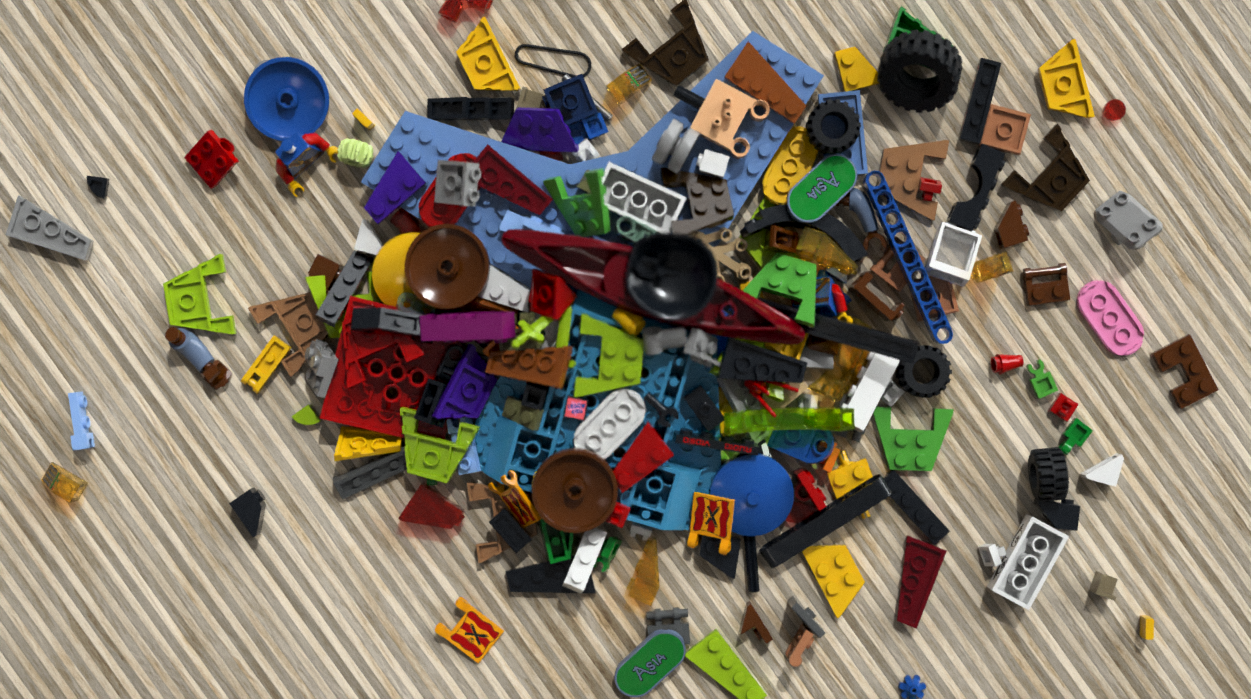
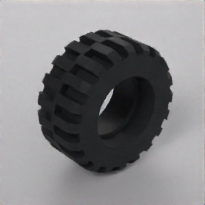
M912 30L910 34L905 32L900 34L899 38H893L884 49L877 77L882 93H885V97L889 101L892 100L895 106L904 107V110L909 112L910 110H916V113H922L924 110L931 112L936 107L938 109L944 107L957 93L960 82L962 58L958 55V49L955 46H951L952 42L947 38L944 40L942 35L938 33L931 34L928 30L923 32ZM908 65H923L932 69L937 75L927 79L916 78L908 74L903 68Z

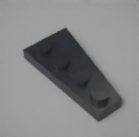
M728 337L716 378L802 383L808 362Z
M571 555L569 560L553 564L545 561L506 570L510 592L578 593L562 586L575 555ZM592 573L582 593H596Z

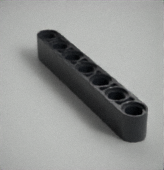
M877 474L834 500L827 507L815 512L763 545L759 552L769 567L775 568L891 495L892 491L881 474Z

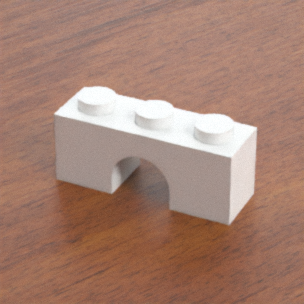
M598 528L584 532L562 585L563 587L582 594L607 532Z

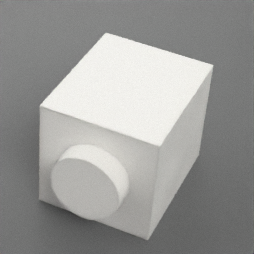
M705 149L704 154L699 153L696 163V166L700 167L698 172L723 179L730 156Z

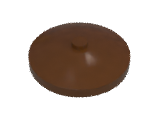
M454 224L436 225L420 233L411 243L405 258V275L413 293L424 303L440 309H456L474 301L484 290L490 274V259L483 242L470 230Z
M581 448L564 449L549 456L537 469L532 484L534 506L541 518L555 529L569 533L589 531L602 524L612 513L618 496L617 481L611 466L600 455Z

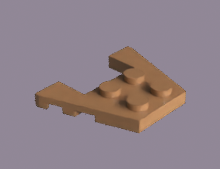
M949 140L883 149L879 171L884 175L894 200L934 221L938 202L917 198L924 156L946 159Z
M311 292L248 308L257 324L262 323L277 313L299 350L281 361L290 377H293L305 364V351L307 347H310L311 341L316 339L324 341L328 336L323 322L315 319L318 308L311 296Z
M467 482L469 501L491 499L494 517L504 508L513 516L501 497L492 492L488 485ZM523 491L533 504L532 493ZM536 522L523 528L531 538L538 534ZM497 531V541L476 544L478 563H482L511 548Z

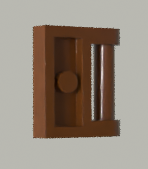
M1059 263L1058 266L1023 269L1027 306L1070 300L1066 263ZM1059 275L1058 281L1032 284V278Z

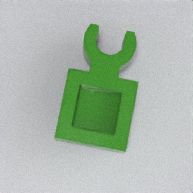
M1038 359L1036 360L1038 363L1036 370L1032 368L1031 364H1027L1026 367L1028 372L1034 375V378L1029 379L1037 399H1040L1058 391V388L1050 371L1043 372L1044 363Z

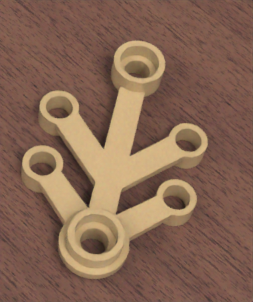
M725 227L706 235L701 231L692 235V237L700 239L712 250L717 261L718 277H720V280L725 282L724 276L720 274L719 261L731 268L734 276L740 280H746L751 276V267L744 262L737 263L723 254L733 250L745 251L748 246L746 240L736 238L732 242L715 247L709 245L708 243L719 239L729 241L732 238L731 230ZM727 231V236L723 238V233ZM742 241V246L738 248V244Z

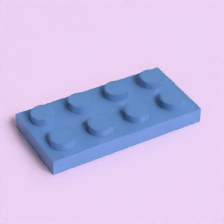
M860 90L818 94V104L830 99L831 101L839 99L840 102L849 103L848 106L855 108L854 112L859 115L860 118L858 120L859 123L861 122L860 134L855 143L840 154L848 157L854 163L857 175L868 174ZM830 115L822 120L821 130L826 137L838 139L844 134L845 125L839 117ZM830 153L823 154V157L830 155Z

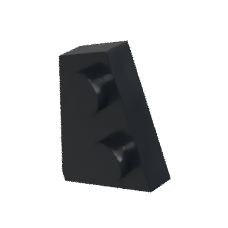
M699 534L697 555L725 573L728 577L735 579L741 539L731 537V550L727 555L719 554L721 539Z

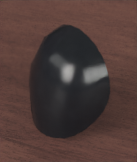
M680 233L650 234L636 241L628 255L625 268V283L629 295L642 309L661 319L680 321L698 315L707 307L717 287L718 267L714 254L705 243L692 236Z

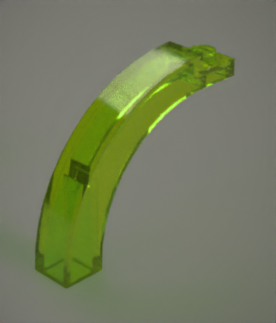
M765 408L735 410L724 413V434L728 435L773 430L845 431L855 429L854 408H771L776 414L775 418Z

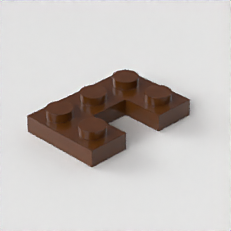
M1190 334L1151 353L1160 372L1180 364L1188 381L1170 390L1179 409H1183L1219 390Z

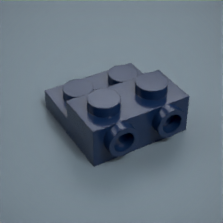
M582 74L543 89L545 95L542 98L546 108L559 109L564 123L568 126L598 114Z

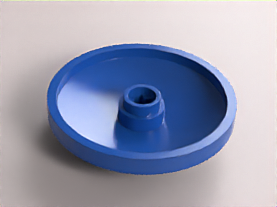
M277 57L262 63L250 75L244 90V105L250 121L261 133L272 139L284 141L296 132L303 135L314 133L322 125L329 108V91L322 75L306 61L294 57Z
M741 454L729 459L717 470L711 482L710 495L735 500L732 532L743 536H759L773 531L788 517L794 501V488L789 474L775 459L764 454Z

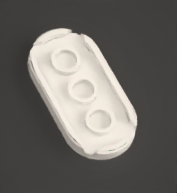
M627 388L611 392L589 414L585 421L577 427L573 440L574 447L590 450L600 455L603 459L608 458L642 423L646 412L643 398L634 390Z

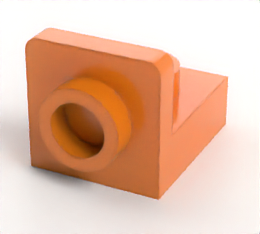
M820 441L818 443L819 445L827 448L826 442ZM835 442L831 455L821 462V468L830 473L840 452V449L836 448L837 443Z

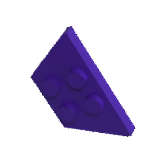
M518 107L501 141L528 151H579V146L575 144L570 134L571 131L568 125L564 123L559 109Z
M468 344L432 417L437 419L479 418L497 379L494 375L485 373L487 364L480 358L474 345Z

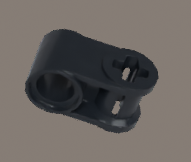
M451 344L445 349L434 379L450 381L464 353L461 346ZM458 349L460 350L459 358L451 359L449 357L450 351Z

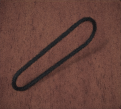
M522 44L515 51L516 60L523 65L561 75L568 74L570 77L577 75L521 61L518 57V51L523 47L582 55L588 61V69L582 74L583 77L590 73L592 66L590 58L585 53L530 44Z

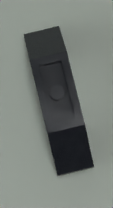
M382 307L353 308L350 330L366 333L379 330L412 336L413 341L433 343V341H421V315Z

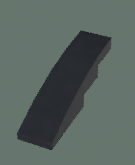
M511 97L428 98L427 118L432 120H509L514 115V98Z

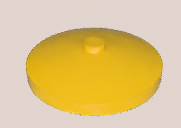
M420 233L400 234L387 241L374 258L372 265L374 289L378 297L386 305L423 314L435 310V307L424 303L413 293L405 275L407 251Z

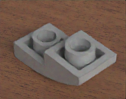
M808 347L803 348L799 360L808 362L806 370L830 371L833 369V355L811 350Z

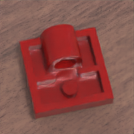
M213 130L207 131L184 157L210 189L215 188L239 162L233 155L234 145L226 138H219Z
M802 468L793 471L799 480L794 485V495L801 501L811 500L819 511L827 507L824 503L827 499L821 489L814 487L813 483L816 481L810 471H804ZM801 486H804L808 493L804 497L798 494Z

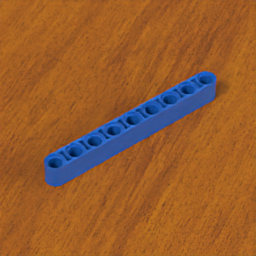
M871 171L863 179L864 188L931 339L937 344H946L953 338L951 326L884 175L880 171ZM873 175L878 178L879 183L877 186L870 185V176ZM879 195H884L887 198L885 206L878 203L877 198ZM887 214L895 216L896 221L894 225L886 222ZM896 233H901L904 236L902 244L895 242L894 237ZM905 252L911 253L913 257L911 263H906L903 260ZM914 271L919 272L921 275V280L918 283L912 280L911 276ZM923 290L929 293L930 297L927 302L920 299V293ZM932 309L938 313V318L935 321L930 320L928 316ZM940 329L946 331V338L944 340H940L937 337V332Z

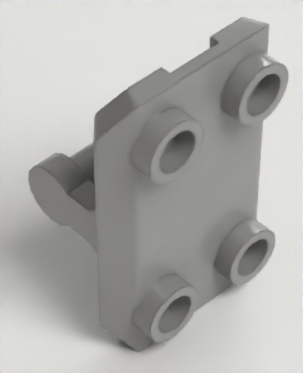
M1118 191L1095 210L1097 221L1111 232L1112 240L1117 245L1123 243L1128 249H1141L1150 239L1162 232V222L1130 194L1123 191Z

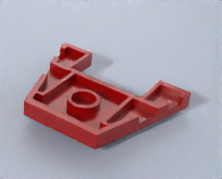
M352 318L342 322L346 358L345 369L347 371L346 382L349 389L367 381L359 360L388 347L399 344L407 363L425 356V353L410 336L375 330L372 333L350 330Z

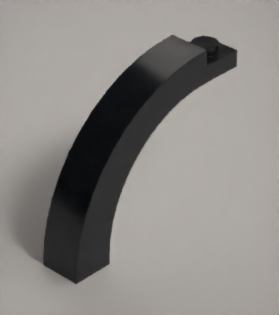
M778 205L760 210L754 216L755 218L745 222V227L740 230L743 239L766 230L772 225L794 227L808 231L831 247L843 267L853 264L868 255L857 236L841 221L827 213L815 223H801L790 216L786 205Z

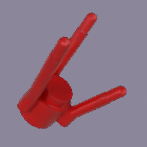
M745 380L744 386L750 390L749 393L774 418L776 417L775 412L759 395L761 393L767 396L770 395V392L766 390L765 382L796 393L799 391L797 388L781 382Z

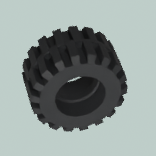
M830 99L818 104L810 113L806 122V136L809 137V143L813 144L816 150H821L823 154H840L849 149L859 136V128L861 127V122L859 123L858 120L860 117L854 112L855 108L853 106L850 107L848 106L849 103L840 102L839 99L835 101ZM826 116H837L843 121L845 132L840 138L830 139L823 134L821 122Z
M920 345L918 346L913 364L900 360L896 367V378L899 379L898 383L904 388L903 390L910 393V395L930 398L934 395H939L940 391L947 388L946 384L950 383L951 379L949 376L952 374V370L949 367L951 363L946 359V354L942 353L940 349L933 346ZM920 359L931 361L935 370L932 380L926 384L918 383L912 373L913 366Z
M1059 447L1031 450L1028 459V476L1033 496L1037 502L1064 500L1068 493L1069 475L1063 452Z

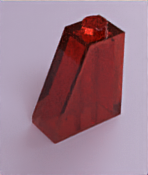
M423 482L398 519L404 522L452 529L454 525L459 526L465 516L462 513L465 509Z

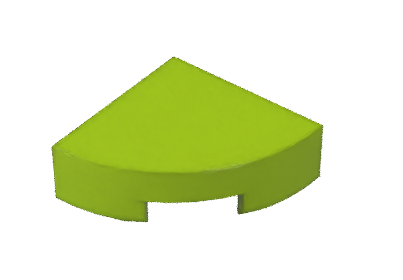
M310 404L292 416L296 422L303 425H313L321 422V419Z

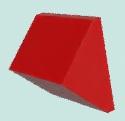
M532 269L530 311L558 320L577 296L561 277L538 269Z

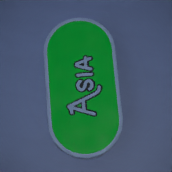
M831 154L824 157L788 192L786 207L790 216L801 223H815L820 220L855 186L858 175L854 163L848 157L841 154Z
M660 629L652 632L617 665L615 684L618 690L629 697H642L654 689L684 660L686 648L682 636L676 631L669 629Z

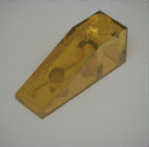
M1001 252L975 261L971 272L972 280H976V283L1014 272L1007 253Z

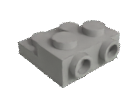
M438 160L434 202L476 207V202L479 199L477 184L481 178L479 164Z
M316 339L311 341L310 347H307L305 351V360L311 367L306 372V379L318 397L325 398L338 358L327 342Z

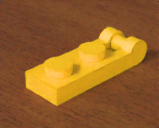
M274 335L240 382L244 385L248 384L253 388L252 391L259 394L292 347ZM255 373L261 377L259 381L253 378Z

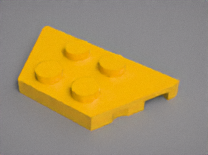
M482 17L477 27L468 35L467 40L456 51L475 91L521 90L486 17Z
M1072 39L1038 68L1047 109L1085 118H1093L1095 115L1076 39Z
M845 544L809 546L802 553L836 618H839L865 581Z

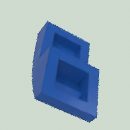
M601 112L568 126L575 144H579L585 138L590 141L609 132Z

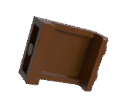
M868 271L861 273L848 289L884 321H896L904 313L902 308L905 304L902 302L896 303L890 309L866 287L874 276Z

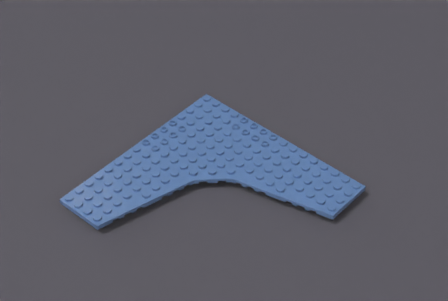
M752 31L691 90L693 93L706 99L712 85L718 79L752 97L724 78L748 41L805 104L824 75ZM680 100L628 151L574 164H567L405 111L361 180V183L375 190L397 151H399L426 182L421 189L400 207L422 220L419 213V203L436 178L438 160L448 161L449 158L460 153H469L477 157L488 144L550 197L551 195L545 187L543 180L561 176L568 196L587 194L576 187L580 183L585 171L601 168L605 171L608 162L662 186L660 169L668 168V163L672 156L669 155L662 165L652 161L651 159L657 149V143L673 119L683 123L684 128L679 136L682 138L691 127L699 110ZM762 106L754 107V113L762 116L765 114V109ZM770 109L766 119L759 122L754 121L750 117L749 111H747L733 139L744 138L748 141L750 149L745 157L742 159L734 158L729 151L699 136L680 171L711 176L698 172L700 167L696 166L699 153L704 154L705 149L730 156L723 179L727 180L734 220L793 126V123ZM736 143L734 150L739 154L744 153L745 146L742 143ZM481 187L478 191L479 199L476 202V207L468 206L455 225L470 230L483 242L489 255L490 264L531 289L532 269H541L521 259L503 246L501 240L504 231L500 230L499 227L506 211H512L529 219L533 215L542 219V224L550 227L553 224L562 228L561 233L565 235L575 236L554 200L538 215ZM685 187L667 188L687 197ZM687 198L677 220L691 219ZM609 211L611 231L602 235L585 237L630 246L615 232L616 223L622 216ZM733 220L710 229L707 227L700 231L706 235L719 231L723 227L728 229ZM626 222L619 225L623 232L631 230V226ZM721 239L710 242L708 244L712 247H715L719 244Z

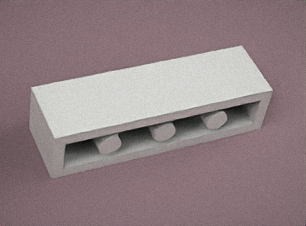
M869 351L866 357L869 360L866 367L862 366L857 374L859 380L856 386H851L847 393V396H849L847 403H843L837 413L840 415L838 421L858 432L864 431L900 360Z

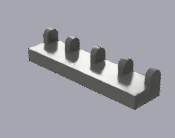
M404 446L401 447L399 452L387 453L376 460L372 458L368 460L369 463L356 469L353 467L350 469V472L344 475L334 476L333 484L342 499L407 470Z

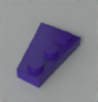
M397 151L364 207L377 224L385 220L426 184L399 151Z

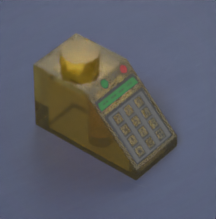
M638 64L622 73L610 82L606 88L620 106L650 83L652 79L643 67Z
M51 462L41 479L52 493L69 503L78 501L88 485V482L54 462Z

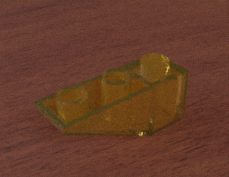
M804 227L796 248V255L801 260L807 262L812 260L818 262L824 268L830 269L833 267L839 269V272L845 275L857 274L858 266L826 233Z
M654 536L651 541L647 540L643 549L646 554L643 560H638L635 570L638 571L635 579L630 578L626 587L629 590V597L649 606L652 605L660 587L657 540Z

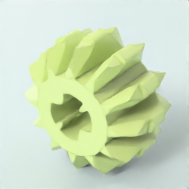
M347 138L341 141L337 150V157L344 164L357 168H366L372 162L374 150L366 142Z

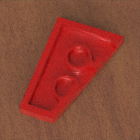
M647 421L632 445L613 469L617 486L622 493L674 456V453L649 421Z

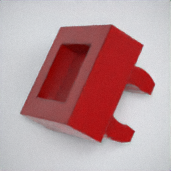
M920 177L919 189L923 191V200L931 202L933 193H941V181Z
M1059 393L1048 411L1068 422L1079 404Z
M616 502L612 513L605 522L623 528L631 507Z

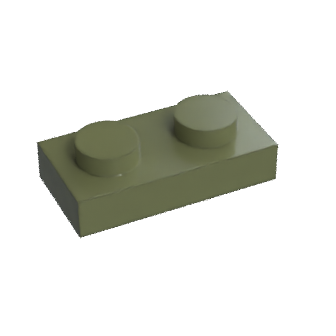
M507 396L502 416L533 431L539 430L544 410L540 411L521 405V399Z

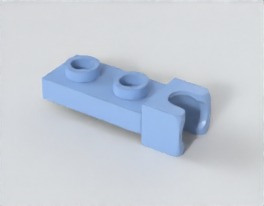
M83 392L68 393L74 435L70 436L72 450L95 447L93 432L89 433L90 419L86 416L85 409L87 407V398L83 395Z
M449 418L446 421L448 433L451 434L452 442H456L459 420L458 418ZM460 418V422L473 425L472 418ZM475 438L457 467L459 475L481 471Z

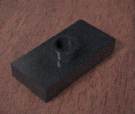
M701 385L684 396V399L708 432L726 420Z
M506 508L489 521L491 526L515 553L519 552L532 540Z

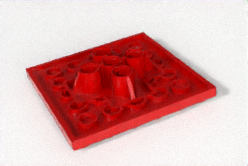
M350 296L344 321L352 318L353 308H374L379 305L392 310L419 315L427 314ZM341 329L335 354L338 362L324 398L320 419L405 438L402 433L403 420L402 416H400V408L407 407L417 410L428 378L448 385L449 382L434 379L445 349L451 344H458L465 351L466 346L462 345L460 340L449 343L433 341L432 344L414 341L425 353V356L407 363L404 357L400 358L396 355V350L400 346L395 344L359 360L367 381L349 389L346 382V358L343 330ZM453 349L449 353V357L454 360L460 356V350ZM373 362H380L382 364V370L379 373H373L370 370ZM394 367H400L403 370V374L399 378H394L391 375V370ZM415 372L423 374V380L419 383L412 381V375ZM394 387L398 390L395 398L386 396L388 388ZM446 418L443 428L419 420L417 432L445 439L447 432L446 421L449 418Z

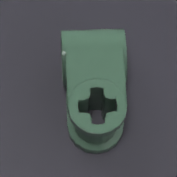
M629 216L619 218L615 226L616 234L632 245L645 234L647 236L657 233L653 228ZM626 222L631 226V230L623 232L619 225Z

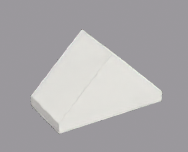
M364 219L361 221L354 249L376 255L383 244L369 220Z
M1116 453L1080 473L1083 478L1116 487L1124 457Z

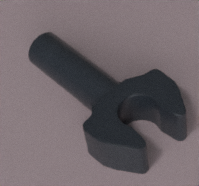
M650 392L643 397L659 413L658 423L662 426L671 427V423L665 418L667 414H671L677 420L679 419L678 411L673 405L671 407H664Z

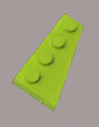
M717 629L686 651L685 657L738 699H763L767 696Z

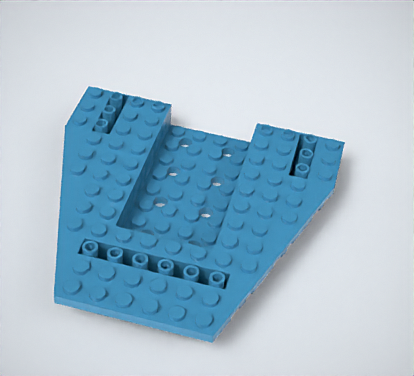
M569 284L567 285L577 296L574 304L571 306L572 317L568 346L573 347L570 360H574L576 366L567 369L562 389L549 387L542 409L544 413L539 430L533 431L502 416L507 396H514L522 400L527 385L525 381L500 377L496 382L475 423L476 426H480L475 436V443L481 471L503 484L501 477L505 475L510 480L511 477L508 471L513 470L517 475V482L520 488L528 492H532L533 475L544 460L558 451L575 448L573 442L574 434L577 427L583 421L563 416L567 395L574 396L576 376L599 378L600 365L597 364L596 358L601 355L602 336L580 334L582 313L588 314L599 321L606 322L617 329L626 331L612 318L614 311L618 308L617 306L600 300ZM642 316V320L645 321L643 330L648 327H659L661 329L678 327ZM685 329L688 340L691 330ZM545 330L540 331V334L545 335ZM643 330L636 336L643 339ZM685 346L664 349L663 352L654 355L647 354L643 350L642 367H646L650 374L646 378H641L640 384L622 387L634 390L642 398L650 392L664 407H671L673 405L678 411V420L671 414L665 416L671 423V427L662 426L658 423L659 413L643 398L646 407L644 419L619 446L627 452L635 438L644 428V425L649 421L674 453L673 457L623 493L618 488L616 502L631 507L626 520L660 530L685 529L690 531L694 492L710 494L712 479L721 467V450L675 443L673 440L674 430L680 431V428L690 429L693 433L701 434V431L708 432L684 399L685 395L699 385L704 388L719 409L718 381L715 375L709 373V367L690 360L691 355L684 353ZM717 350L712 356L715 360H717ZM617 389L590 394L596 398L597 403L594 406H587L585 419L611 392ZM720 424L709 431L713 433V436L720 437ZM613 452L605 461L613 470L621 458L616 457Z

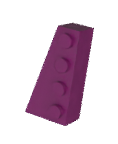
M454 311L420 316L421 341H443L444 343L460 340V343H468L477 340V343H487L490 340H494L495 343H505L507 338L516 337L514 311Z

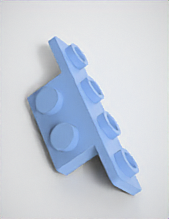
M509 210L506 211L499 227L504 232L518 229L563 234L561 233L562 228L551 224L548 227L542 224L543 220L531 215L529 219Z

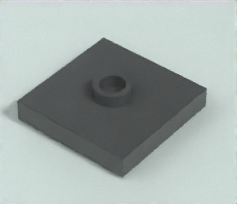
M792 596L788 600L792 610L818 638H821L825 631L814 619L816 617L815 613L809 607L805 609Z

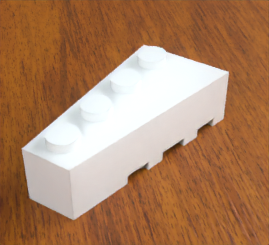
M490 264L488 282L478 297L528 313L532 312L530 311L531 302H528L531 289Z

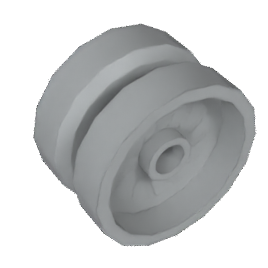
M673 119L657 143V149L651 160L662 165L668 156L671 155L668 169L678 174L700 133L689 128L682 138L679 137L684 126L683 123Z

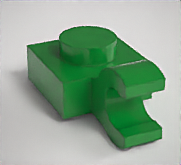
M1074 418L1062 433L1066 439L1058 447L1063 454L1067 455L1074 445L1081 447L1093 430L1078 418Z
M617 537L606 539L601 547V550H603L601 557L596 559L594 568H597L599 562H602L603 568L601 572H607L610 562L614 559L622 540Z

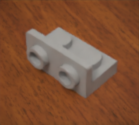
M692 328L684 353L691 355L690 360L712 368V365L719 367L721 365V362L712 358L717 350L718 339L701 330Z

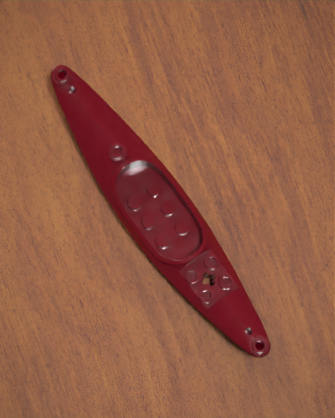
M513 229L504 232L501 241L503 246L521 259L546 273L561 277L565 283L632 313L670 325L684 327L685 329L691 330L695 328L705 333L737 339L786 345H797L805 339L804 328L797 322L752 295L720 279L717 280V287L709 304L698 315L680 321L665 320L651 315L631 298L626 288L625 268L632 248L630 246L535 230ZM729 305V310L732 313L731 315L727 314V317H725L722 308Z

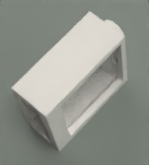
M942 222L936 230L925 267L927 274L964 287L970 279L982 235L976 234L974 230L970 231L959 228L951 222Z

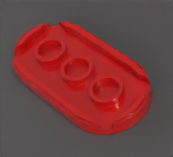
M460 153L452 156L448 161L472 163L477 157L469 153ZM435 178L420 200V217L428 227L440 224L455 225L468 206L434 202Z

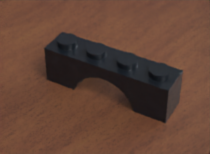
M984 144L977 147L970 164L978 176L979 185L977 192L968 201L954 203L946 222H951L959 228L973 231V228L977 229L981 221L979 214L981 210H985L989 202V198H987L990 190L993 191L996 186L997 179L995 177L997 172H1001L1006 160L1003 159L1005 153Z

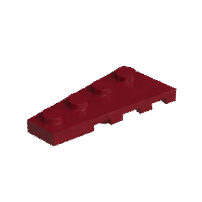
M488 144L472 162L478 163L481 170L478 186L535 214L540 215L553 200Z
M907 535L897 621L917 629L947 550Z

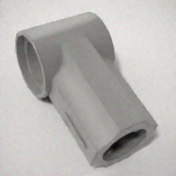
M645 328L643 330L644 351L647 354L654 355L663 352L664 349L686 346L685 328Z

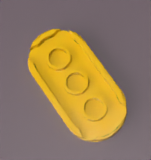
M797 126L790 129L769 162L763 178L762 190L766 199L776 206L787 205L786 198L790 189L813 168L818 150L814 148L813 144L809 143V137L806 136L807 128Z

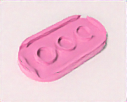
M1096 280L1085 284L1078 293L1077 307L1103 346L1110 353L1119 356L1135 353L1143 343L1144 329L1118 290L1106 281Z

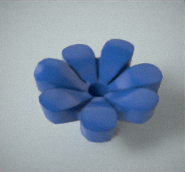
M906 675L904 677L905 683L900 682L898 684V687L904 690L900 694L902 698L916 699V697H924L922 690L926 688V684L924 682L919 683L920 676L914 675L913 679H911L909 675Z

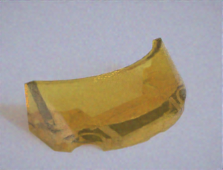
M851 317L854 324L873 329V327L862 320ZM840 343L838 355L833 358V369L825 371L815 382L808 386V390L833 402L841 401L842 396L849 391L851 386H856L859 380L857 378L859 370L862 366L866 367L869 361L866 359L869 351Z

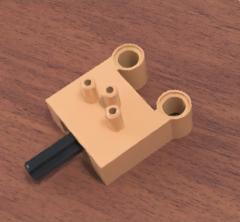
M718 79L715 80L706 99L680 85L676 88L673 95L699 110L690 128L699 132V136L729 151L731 156L737 159L745 157L750 149L746 139H733L747 111H749L750 117L757 122L765 120L770 111L766 101L755 100ZM762 106L765 109V114L762 116L756 115L754 107ZM742 143L745 146V152L741 154L736 153L734 145Z

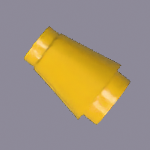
M618 307L612 315V318L630 335H638L645 326L642 316Z

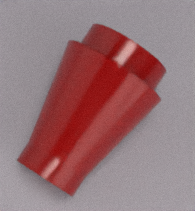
M996 354L994 357H991L990 364L993 373L1001 375L1018 367H1023L1024 361L1022 355Z

